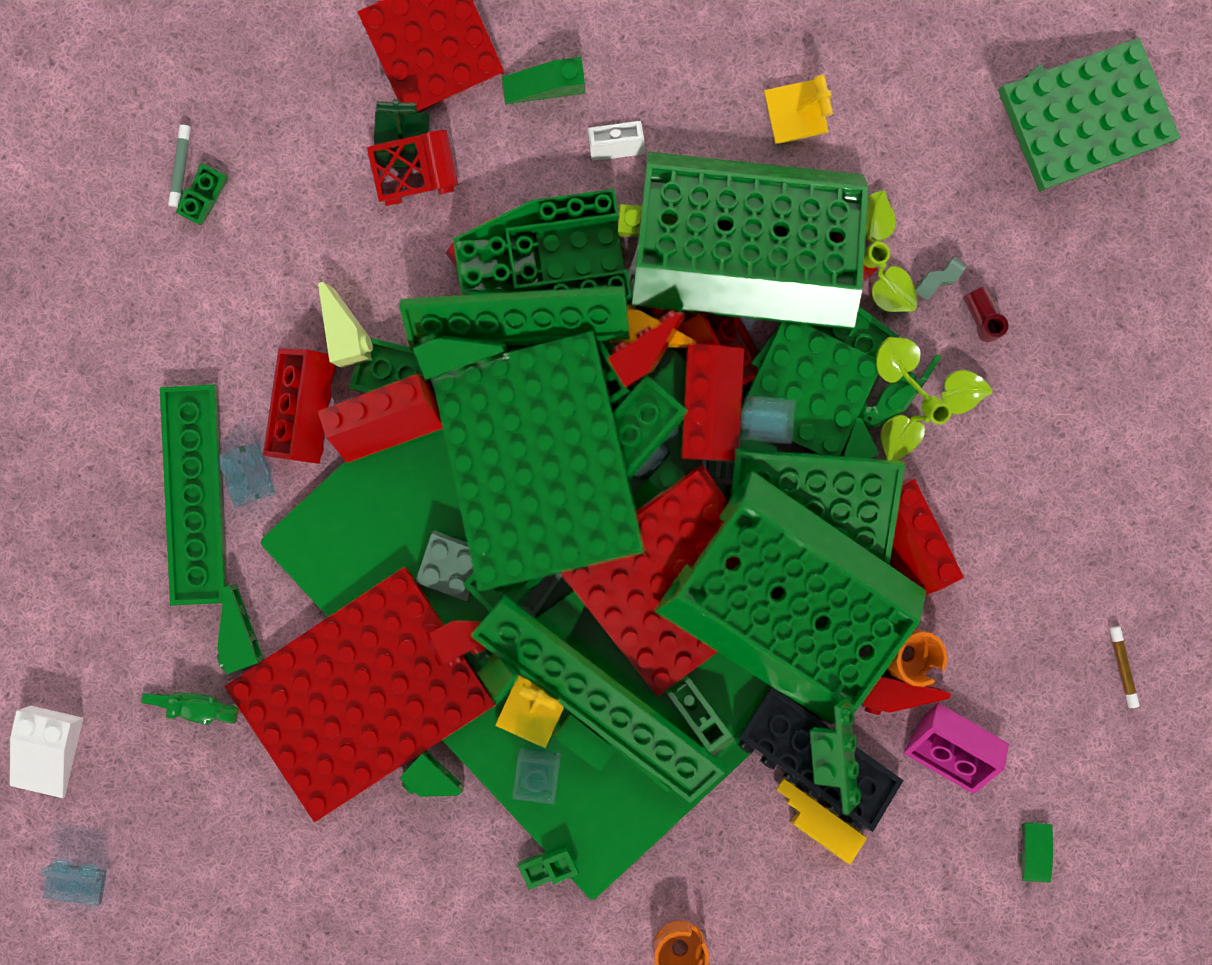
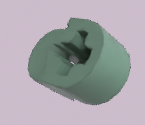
M953 256L942 271L927 272L916 286L914 292L927 301L939 286L953 285L962 275L967 265Z

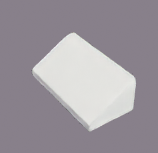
M641 121L587 128L592 161L645 154Z

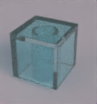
M756 396L745 398V406L741 414V439L782 444L792 443L796 401Z
M520 749L512 799L554 804L561 754Z

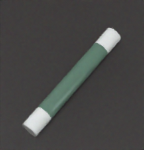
M179 125L168 206L178 208L181 200L191 129L187 125Z

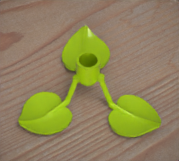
M884 190L878 191L868 196L865 236L866 241L872 245L864 250V265L869 268L879 267L878 277L880 279L872 285V299L878 308L886 312H913L917 309V296L914 292V284L908 273L900 267L892 266L883 274L884 268L887 266L886 262L890 258V249L885 243L880 241L888 238L893 233L896 226V218Z
M889 337L885 339L876 354V369L879 375L890 383L897 382L904 376L924 398L921 405V411L924 416L913 415L909 420L907 416L900 414L893 416L883 425L880 441L886 459L897 461L909 454L920 444L925 434V427L919 421L929 423L931 420L935 424H944L950 419L952 413L963 414L973 409L981 400L993 393L991 387L974 372L958 370L946 377L944 381L945 391L941 392V399L938 396H929L908 374L920 362L921 354L918 346L907 338Z

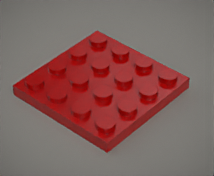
M381 0L357 11L397 99H400V102H416L417 112L504 73V69L473 0Z

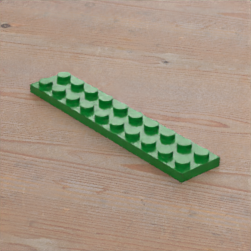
M647 375L613 413L628 481L681 423L684 415L688 412ZM473 572L463 585L490 612L503 596H506L519 606L544 577L478 592Z
M506 596L502 597L471 634V637L538 688L544 690L547 695L559 700V704L688 802L694 801L725 773V764Z

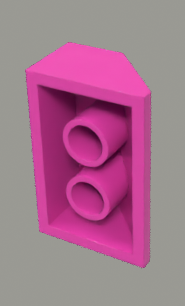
M937 703L922 718L907 744L904 754L975 794L1005 769L1009 744Z

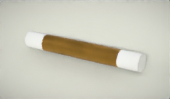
M1111 627L1109 630L1128 708H1136L1140 705L1121 627Z

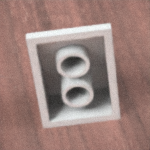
M28 706L17 710L10 736V786L64 798L83 718L35 706Z

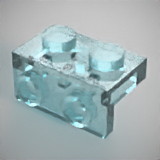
M259 444L240 446L219 455L220 468L234 508L275 494Z
M66 860L53 861V863L42 869L41 875L46 876L43 898L98 906L102 903L107 870L97 869L98 867L92 864L74 866L70 865V862Z

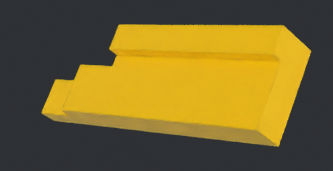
M782 778L775 790L787 798L785 803L798 811L790 823L842 861L851 865L867 838Z

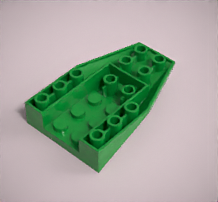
M609 189L530 200L454 237L453 243L461 294L478 295L625 286L627 304H629L632 294L628 270L624 269L618 235L617 220L619 215L615 190Z

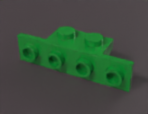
M845 697L834 707L836 729L814 727L810 731L814 784L841 787L843 814L848 815L859 804L861 792L857 788L856 778L859 766L858 762L855 761L854 753L857 739L853 735L852 727L855 713L854 709L851 708L850 698Z

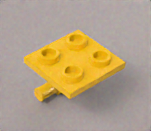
M825 75L816 76L814 80L764 90L775 145L829 132L826 117L834 113L830 101L832 93L827 88Z
M519 675L495 726L546 748L564 707L559 704V700L550 697L544 690H541L528 679Z

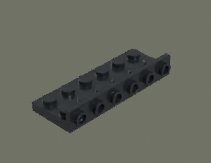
M769 687L741 732L734 734L733 737L739 741L737 746L749 754L755 752L761 756L760 762L771 770H774L775 767L783 772L781 776L783 779L794 786L797 783L805 788L803 792L815 801H818L820 798L827 803L825 808L839 817L843 814L841 787L814 784L810 731L814 727L831 728L775 688ZM856 747L854 751L855 761L858 762L859 766L856 779L857 788L861 792L859 804L848 815H843L849 819L847 824L857 831L862 832L865 829L873 832L904 780Z

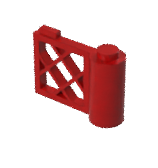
M447 130L432 131L419 136L366 147L379 202L385 201L386 206L403 203L402 197L438 190L439 195L455 192L454 187L459 185ZM416 143L418 155L413 163L400 156V153L405 145ZM399 147L396 152L390 148ZM387 150L394 155L386 169L377 164L376 151ZM397 158L410 166L402 180L390 172ZM418 161H420L421 169L416 166ZM379 169L384 172L381 177H380ZM414 169L423 174L424 187L413 188L406 183ZM387 175L400 182L394 193L384 195L382 183ZM403 186H406L407 188L410 189V190L401 191V189L403 188Z

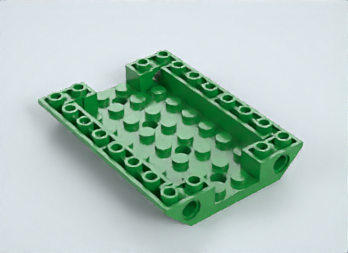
M648 152L632 306L854 329L863 283L868 185L864 174ZM665 215H672L676 218L677 222L674 225H666L662 222L661 218ZM728 221L731 223L732 229L730 231H722L718 228L717 223ZM778 226L784 227L788 235L778 237L774 234L773 229ZM833 232L841 234L843 242H832L829 234Z
M751 471L719 516L724 523L695 565L693 567L688 564L684 566L655 608V612L829 724H833L836 722L834 707L847 697L850 698L851 708L854 709L855 713L921 622L926 590ZM732 555L738 556V565L734 569H726V559ZM775 586H783V595L778 599H772L770 597L771 590ZM826 615L828 618L827 624L823 628H816V619L819 616ZM869 644L871 646L870 653L865 657H859V649L863 645Z

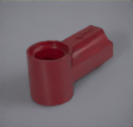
M986 286L980 287L963 297L978 327L977 333L981 340L994 342L1006 334L1009 327L1008 320L1000 314ZM988 322L996 324L998 328L997 334H993L988 330Z

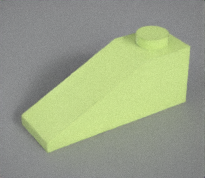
M324 282L318 283L329 361L341 368L371 361L370 351L373 349L371 338L336 290Z

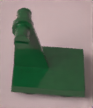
M393 99V102H376L374 145L430 132V113H417L416 102H400V99ZM416 143L405 145L400 156L413 163L418 155ZM394 147L390 149L396 152L399 147ZM387 150L375 152L377 164L382 167H387L394 156ZM397 158L392 168H410V166ZM418 161L416 166L421 169L420 161Z

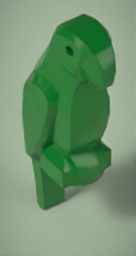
M939 354L934 356L918 380H916L917 377L914 373L908 372L921 388L930 377L941 356ZM902 376L897 382L889 383L882 390L875 406L868 407L867 403H864L858 418L863 420L867 428H878L893 416L905 411L919 392Z
M174 692L171 695L142 694L141 703L166 708V718L174 719L179 716L188 721L205 725L211 724L214 720L235 724L238 720L239 709L236 706L225 705L217 701L213 695Z

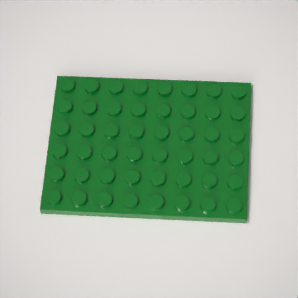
M593 331L479 360L432 377L478 592L645 553Z

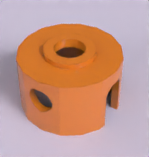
M915 628L888 666L887 671L893 677L913 686L924 687L931 685L936 681L927 677L926 674L933 667L945 671L948 658L946 647L939 637L930 632ZM906 646H910L913 650V656L910 660L903 661L901 658L902 652Z
M676 920L665 924L657 932L653 942L655 965H709L707 943L704 934L696 925L688 921ZM678 940L686 942L688 945L687 951L684 954L674 953L672 950L674 942Z

